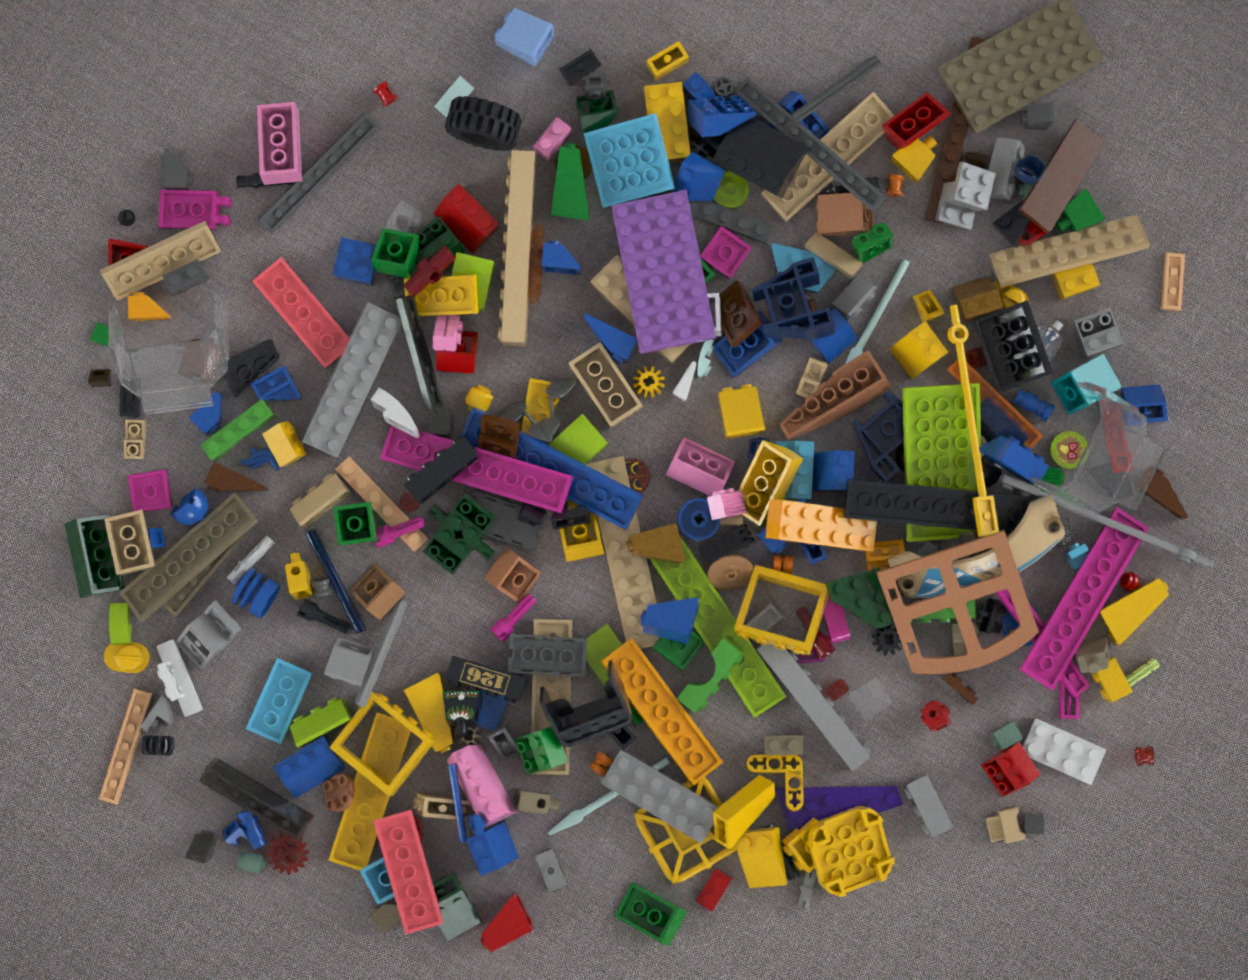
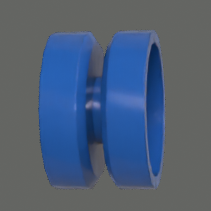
M694 498L687 501L681 507L678 514V527L681 533L693 541H704L710 538L720 525V519H711L708 501L704 498ZM697 516L702 518L700 524H697L695 520Z

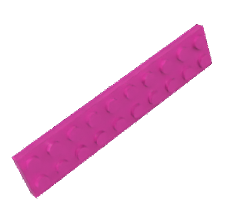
M391 425L380 459L421 471V467L426 462H432L437 458L436 455L441 450H447L451 447L453 440L419 430L420 436L417 439ZM474 447L481 455V458L452 480L562 514L573 476Z
M1118 507L1114 508L1109 517L1144 533L1149 529ZM1104 525L1020 666V671L1046 688L1054 690L1142 541L1141 539Z

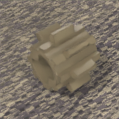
M468 727L467 730L469 729L474 732L472 735L473 740H467L465 737H462L459 743L465 741L466 746H469L470 742L477 745L475 739L481 737L476 732L479 730V727L475 729Z

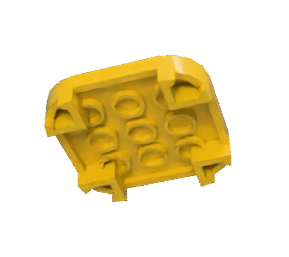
M866 806L854 807L818 821L809 830L807 837L808 847L821 887L832 895L839 897L847 896V892L878 880L883 882L887 879L892 865H895L894 857L890 854L882 826L884 821L881 815Z

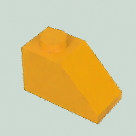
M135 292L133 296H128V319L131 321L170 320V315L152 298L145 295L144 292Z

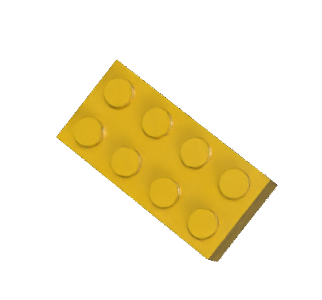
M682 82L644 86L646 115L657 114L669 164L681 163L690 155Z

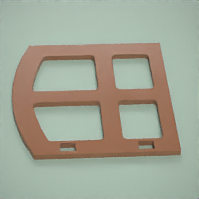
M1004 530L877 571L912 673L948 674L978 668L1009 655L1039 633ZM988 548H994L1002 573L961 587L954 572L952 561ZM937 566L946 591L942 594L905 605L899 593L896 579ZM895 588L897 597L891 599L888 589ZM1007 589L1010 592L1020 626L1000 640L983 648L979 644L966 603ZM946 608H952L967 652L954 656L923 657L910 621ZM914 642L916 651L910 653L907 643Z

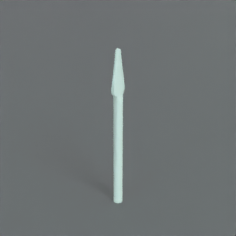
M902 260L856 347L850 350L846 363L863 354L864 346L910 264L907 260Z
M665 757L651 767L660 770L670 764V762ZM612 790L583 809L572 811L552 828L548 835L555 834L582 822L584 816L619 794Z

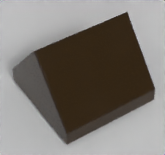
M966 152L965 163L984 169L986 155Z
M110 369L91 370L88 378L90 386H111Z

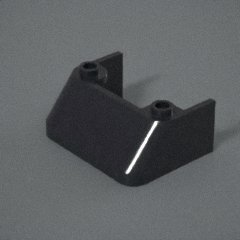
M612 660L608 661L609 680L605 684L607 696L572 709L570 703L565 699L551 701L545 687H540L539 703L559 742L563 746L571 747L630 724L632 720L631 708L624 684Z

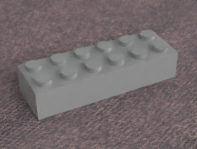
M622 749L601 782L604 786L701 844L714 823L713 812L719 808L717 805Z

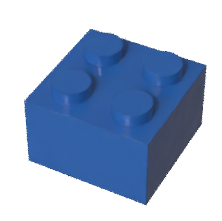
M341 237L333 271L335 278L373 286L376 271L371 263V259L376 245Z

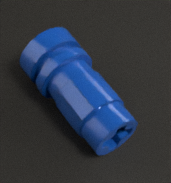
M1021 389L1013 401L1022 409L1035 414L1034 417H1040V420L1045 423L1055 408L1053 404H1047V401L1038 399L1037 395Z
M255 807L237 813V817L241 820L240 824L245 829V834L252 849H257L267 844L261 825L258 822L259 817L256 816Z

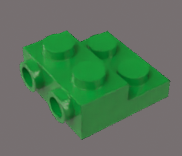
M886 222L875 224L870 228V231L865 234L860 233L852 240V248L856 253V259L863 264L893 247V233Z

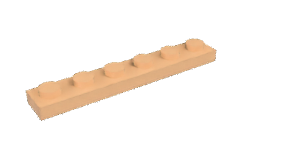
M350 456L335 469L366 502H371L372 508L389 526L393 527L410 520ZM420 529L400 536L414 552L429 539Z

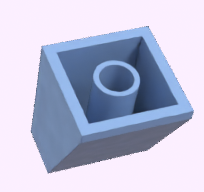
M514 7L513 11H509L505 16L504 26L502 28L499 27L494 35L496 45L535 67L554 36L553 25Z

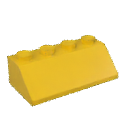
M762 440L738 490L742 491L745 510H747L742 515L760 527L766 526L770 499H784L803 458L788 448Z

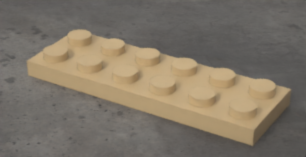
M203 221L101 269L100 272L118 301L164 279L163 275L196 259L199 261L205 260L221 252L206 221Z

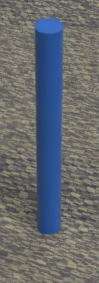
M449 764L448 768L460 842H466L467 833L456 764Z

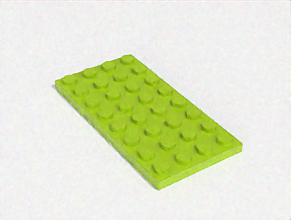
M969 383L979 447H981L980 383ZM962 384L903 387L905 484L978 491ZM906 524V538L908 542L967 538L973 533L978 535L977 530Z

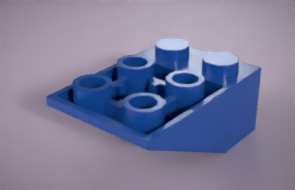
M738 95L725 98L715 96L709 99L698 97L697 99L689 100L686 121L702 137L720 136L757 115V112Z

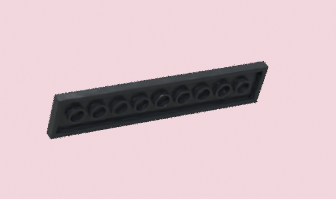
M848 478L843 517L977 530L972 498L979 497L976 490ZM986 491L987 496H994L999 531L1004 530L1005 533H1012L1023 519L1030 502L1038 499L1037 496Z

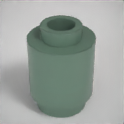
M248 851L245 853L241 852L237 867L243 871L261 874L262 871L266 870L268 860L265 859L263 854Z

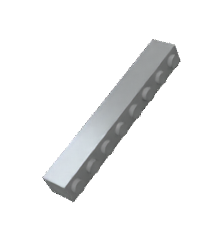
M768 643L767 645L760 644L755 649L849 769L854 771L870 758L868 754L870 749L864 742L859 743L856 739L858 734L852 727L848 729L844 723L846 719L840 711L838 713L832 708L834 704L828 696L823 697L820 693L822 688L816 681L812 683L808 678L811 675L804 666L800 667L796 661L799 659L793 651L780 650L775 648V645Z

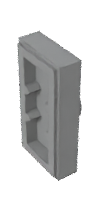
M770 602L745 626L767 632L783 616Z
M553 848L534 856L549 892L567 885Z

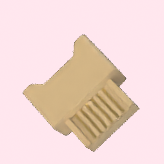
M1017 806L996 810L997 815L985 818L991 842L1004 840V843L1007 844L1026 839L1025 834L1019 830L1016 818L1019 813Z

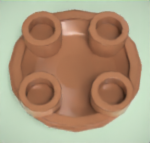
M336 774L330 780H326L323 783L327 810L343 812L348 809L355 796V786L351 778L345 774Z

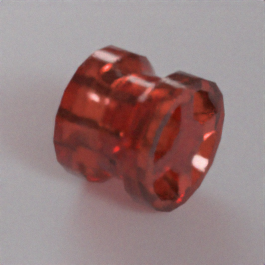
M410 493L403 494L399 500L400 507L406 512H414L420 505Z
M1147 746L1143 749L1135 747V762L1137 766H1142L1143 764L1154 765L1155 757L1152 746Z

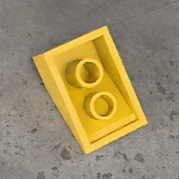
M1092 263L1050 274L1060 301L1100 286Z
M567 499L569 510L581 507ZM589 511L591 523L560 529L566 562L604 554L595 513Z
M779 827L747 830L736 843L749 888L787 885Z

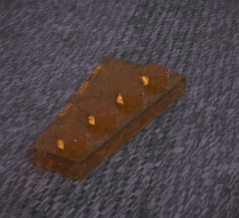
M536 225V230H532V241L535 242V247L531 249V260H534L533 268H530L532 287H529L528 298H531L532 303L540 304L544 225Z

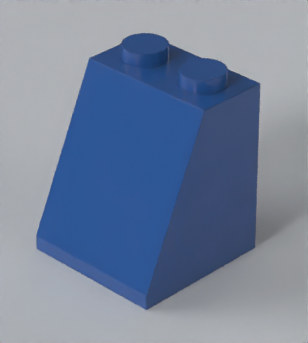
M834 450L814 452L812 491L846 493L848 478H854L855 451Z
M689 598L648 605L647 610H643L640 619L643 633L688 644L698 611L699 599Z
M505 821L484 829L485 834L478 836L471 834L466 839L480 876L500 869L519 858Z

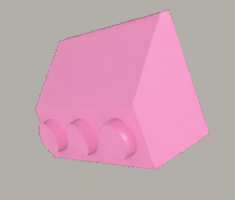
M683 437L666 476L708 496H713L712 492L723 490L735 461Z

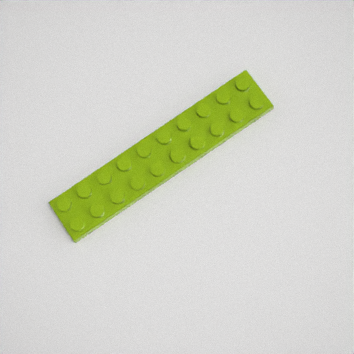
M679 536L685 562L677 564L650 559V561L676 600L699 599L698 611L693 626L711 653L725 636L744 650L741 654L743 658L737 666L733 664L729 669L732 673L728 679L755 718L786 698V695L749 639L745 640L743 637L735 634L736 619L713 584L709 582L707 575L682 537Z

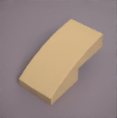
M810 356L796 394L805 398L809 395L812 396L819 388L828 363Z

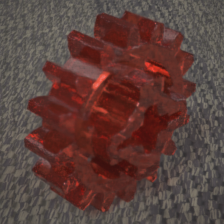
M285 832L284 837L281 834L277 835L278 841L273 838L271 842L274 845L267 847L271 852L266 854V856L272 858L268 863L275 864L273 870L280 868V874H283L285 870H287L288 875L291 874L292 870L295 873L299 872L298 866L304 868L303 861L309 860L305 854H308L310 850H305L304 848L308 843L302 844L303 837L301 836L297 839L296 833L289 836V832ZM286 840L293 841V842H295L297 845H296V846L290 845V844L288 843V841H286ZM279 845L280 851L279 854L276 855V848ZM286 849L287 851H292L290 857H285L284 853L286 852ZM300 851V852H301L300 859H299V861L297 862L296 856H297V853ZM280 861L287 862L288 866L282 865Z

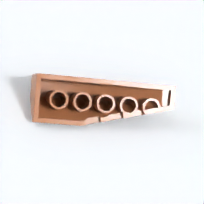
M868 350L835 370L832 376L826 382H823L812 396L809 395L805 402L791 412L779 425L787 439L792 440L851 413L892 387Z

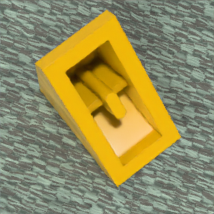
M931 290L912 296L922 323L940 318L944 314V310Z

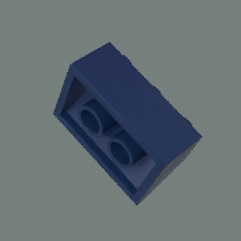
M989 395L980 403L981 435L986 439L987 443L999 436L1007 439L1011 436L1020 441L1019 445L1021 446L1029 438L1030 434Z

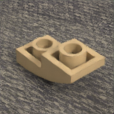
M125 419L124 459H144L146 419Z

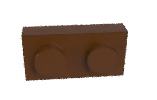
M945 674L942 680L970 704L974 705L977 702L978 698L975 696L977 693L971 687L967 686L965 688L961 684L962 680L956 674Z

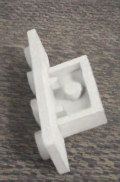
M172 639L158 645L157 650L163 663L157 665L159 669L157 672L159 678L165 684L167 697L171 701H179L185 717L202 711V705L176 641Z

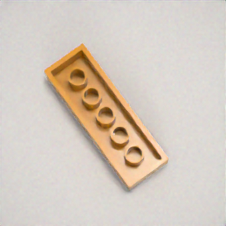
M770 499L765 538L874 552L877 521L844 518V509Z

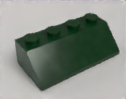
M109 514L79 518L64 523L80 598L97 596L125 588L122 575H116L104 518L110 517Z

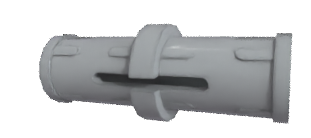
M815 870L812 871L811 877H809L810 873L805 872L803 885H800L801 894L797 907L802 908L804 900H806L804 909H810L812 892H815L814 884L817 876Z

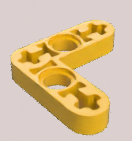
M751 755L747 759L746 768L751 773L785 774L786 807L792 812L799 811L802 808L804 802L803 763L799 756ZM754 759L757 763H763V759H766V769H763V765H758L757 769H753V766L749 763H752ZM771 759L778 760L780 763L779 768H770L769 761ZM782 759H786L785 763H791V760L794 759L795 763H799V765H796L795 769H792L791 765H785V769H782ZM791 778L798 779L799 787L791 788L788 783ZM800 791V794L796 793V801H800V804L793 807V804H789V801H792L793 793Z

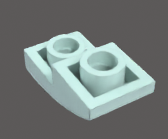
M459 76L434 107L447 117L451 101L458 96H469L475 88Z
M714 340L705 341L701 349L697 365V378L699 379L702 376L706 377L712 368L709 366L711 361L705 358V356H710L715 347L712 345Z

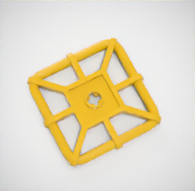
M705 777L697 783L696 793L700 795L704 786L713 804L720 807L722 802L711 783ZM689 781L681 784L688 789L693 787ZM643 808L638 809L634 813L636 824L649 846L650 854L653 853L664 875L672 884L683 882L706 868H712L711 865L737 850V843H735L731 849L725 848L707 859L700 845L711 839L715 840V834H712L711 830H709L701 844L665 821L645 815L648 811ZM643 820L663 825L670 837L656 844ZM671 842L674 843L679 852L674 873H672L659 850ZM696 848L703 862L678 875L683 856Z

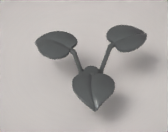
M562 378L548 385L545 392L547 395H550L549 418L536 422L527 411H524L527 406L522 402L507 405L496 417L517 421L522 415H525L533 423L529 428L530 435L537 439L551 442L558 436L556 430L560 425V420L554 417L553 398H561L575 386L577 379Z

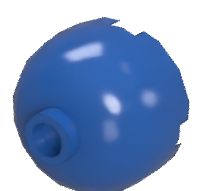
M195 488L180 500L179 507L175 505L170 512V515L181 524L193 525L196 522L199 524L207 517L205 513L208 511V499L199 488Z

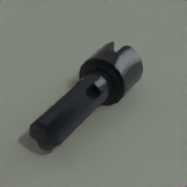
M304 598L297 616L310 622L311 620H317L343 633H348L351 627L350 623L320 610L318 604Z

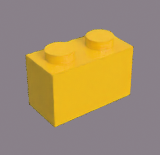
M680 41L647 59L646 66L655 81H658L687 64L689 56Z
M289 421L278 423L262 434L280 467L288 466L306 455L304 445L299 441L295 429Z
M1110 657L1107 669L1091 673L1095 683H1099L1101 687L1100 693L1103 699L1108 700V702H1114L1133 692L1115 657Z

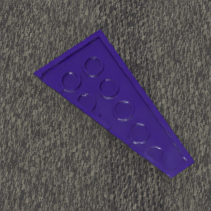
M897 786L803 787V806L799 811L792 812L787 809L785 804V788H775L790 833L795 829L800 830L812 818L820 821L858 806H866L877 813H881L903 805ZM800 791L793 793L792 801H789V804H793V807L800 804V801H796V793L800 794Z

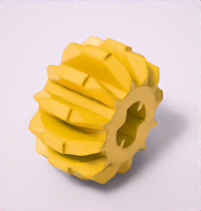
M646 366L643 367L644 373L637 370V374L640 377H633L634 381L639 382L633 384V388L640 387L637 394L639 395L644 391V398H647V393H650L651 398H654L653 391L660 395L661 391L657 387H665V384L659 383L665 380V377H657L660 375L661 370L653 373L654 366H651L650 372H648ZM652 378L654 384H650V387H647L643 381Z

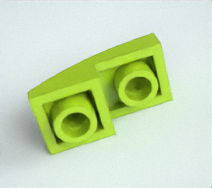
M127 603L110 604L109 630L112 645L131 644L132 625L129 623L131 608Z

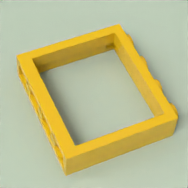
M755 565L734 627L735 634L743 637L745 640L749 638L754 639L762 645H767L768 643L775 645L774 647L780 650L790 649L798 655L799 653L810 655L829 597L826 584ZM758 579L820 596L805 642L743 625Z
M372 692L366 707H360L329 748L386 795L394 796L434 744L435 740L432 738L433 734L426 728L422 730L417 726L418 722L411 716L407 718L403 715V709L398 705L394 704L392 706L387 702L389 700L387 696H384L381 692L379 694ZM375 702L423 740L391 783H388L343 746V743Z

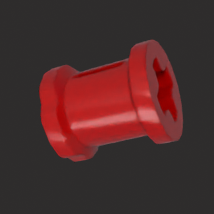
M386 81L373 90V93L377 94L382 100L384 107L389 106L398 98L396 94L394 95L391 92Z

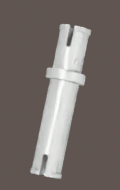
M266 535L242 561L238 562V565L227 578L236 585L275 542Z

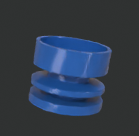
M251 568L239 581L232 598V603L237 605L241 601L240 608L242 609L251 603L249 613L261 619L273 604L281 584L271 578L262 584L264 574L259 573L256 576L257 570Z

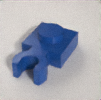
M476 812L468 814L469 828L473 831V834L477 836L485 834L483 829L486 828L484 817H480V814Z

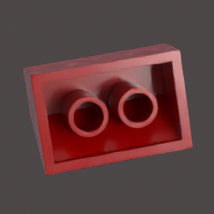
M926 92L885 122L882 127L886 139L897 149H904L951 114L931 94Z
M459 183L444 197L433 213L436 217L439 216L451 232L473 254L500 228L499 223Z

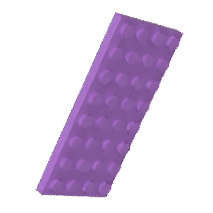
M687 190L612 205L640 354L716 339Z

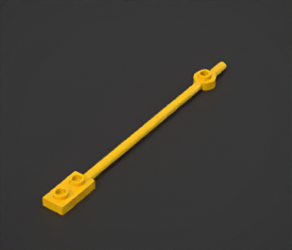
M951 305L950 311L953 326L949 328L947 335L950 342L956 344L979 497L972 499L978 537H983L999 532L994 496L986 495L963 344L968 339V330L964 325L960 324L958 305Z

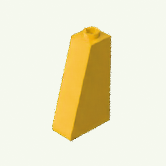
M1160 578L1153 579L1100 610L1098 615L1102 616L1104 620L1103 625H1107L1108 630L1106 632L1113 645L1122 644L1169 596L1167 592L1168 586L1164 580Z
M438 672L405 689L404 692L422 727L433 734L432 738L435 742L432 747L434 751L440 750L442 754L451 749L450 745L454 743L452 729L446 721L443 699L444 687L442 676Z
M758 775L713 812L715 841L731 849L775 798L774 782Z

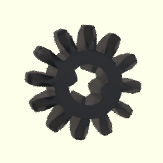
M889 625L888 630L887 627H882L883 631L879 628L875 629L879 635L872 634V638H877V641L873 642L872 645H880L876 649L877 652L884 648L883 655L888 654V649L891 655L895 654L894 648L898 651L901 650V647L897 644L902 643L899 640L896 627L892 630L893 625ZM890 634L892 636L890 638L892 643L885 644L886 639L884 636H889Z
M145 735L142 737L141 748L144 755L170 756L173 754L175 743L172 736Z

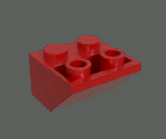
M1019 741L981 764L1002 797L1029 785L1040 775V772Z

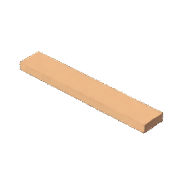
M134 688L101 789L100 800L116 805L119 804L142 732L140 726L146 719L154 693Z

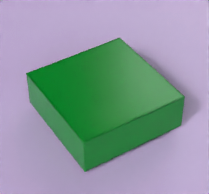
M97 322L90 340L109 347L116 329Z

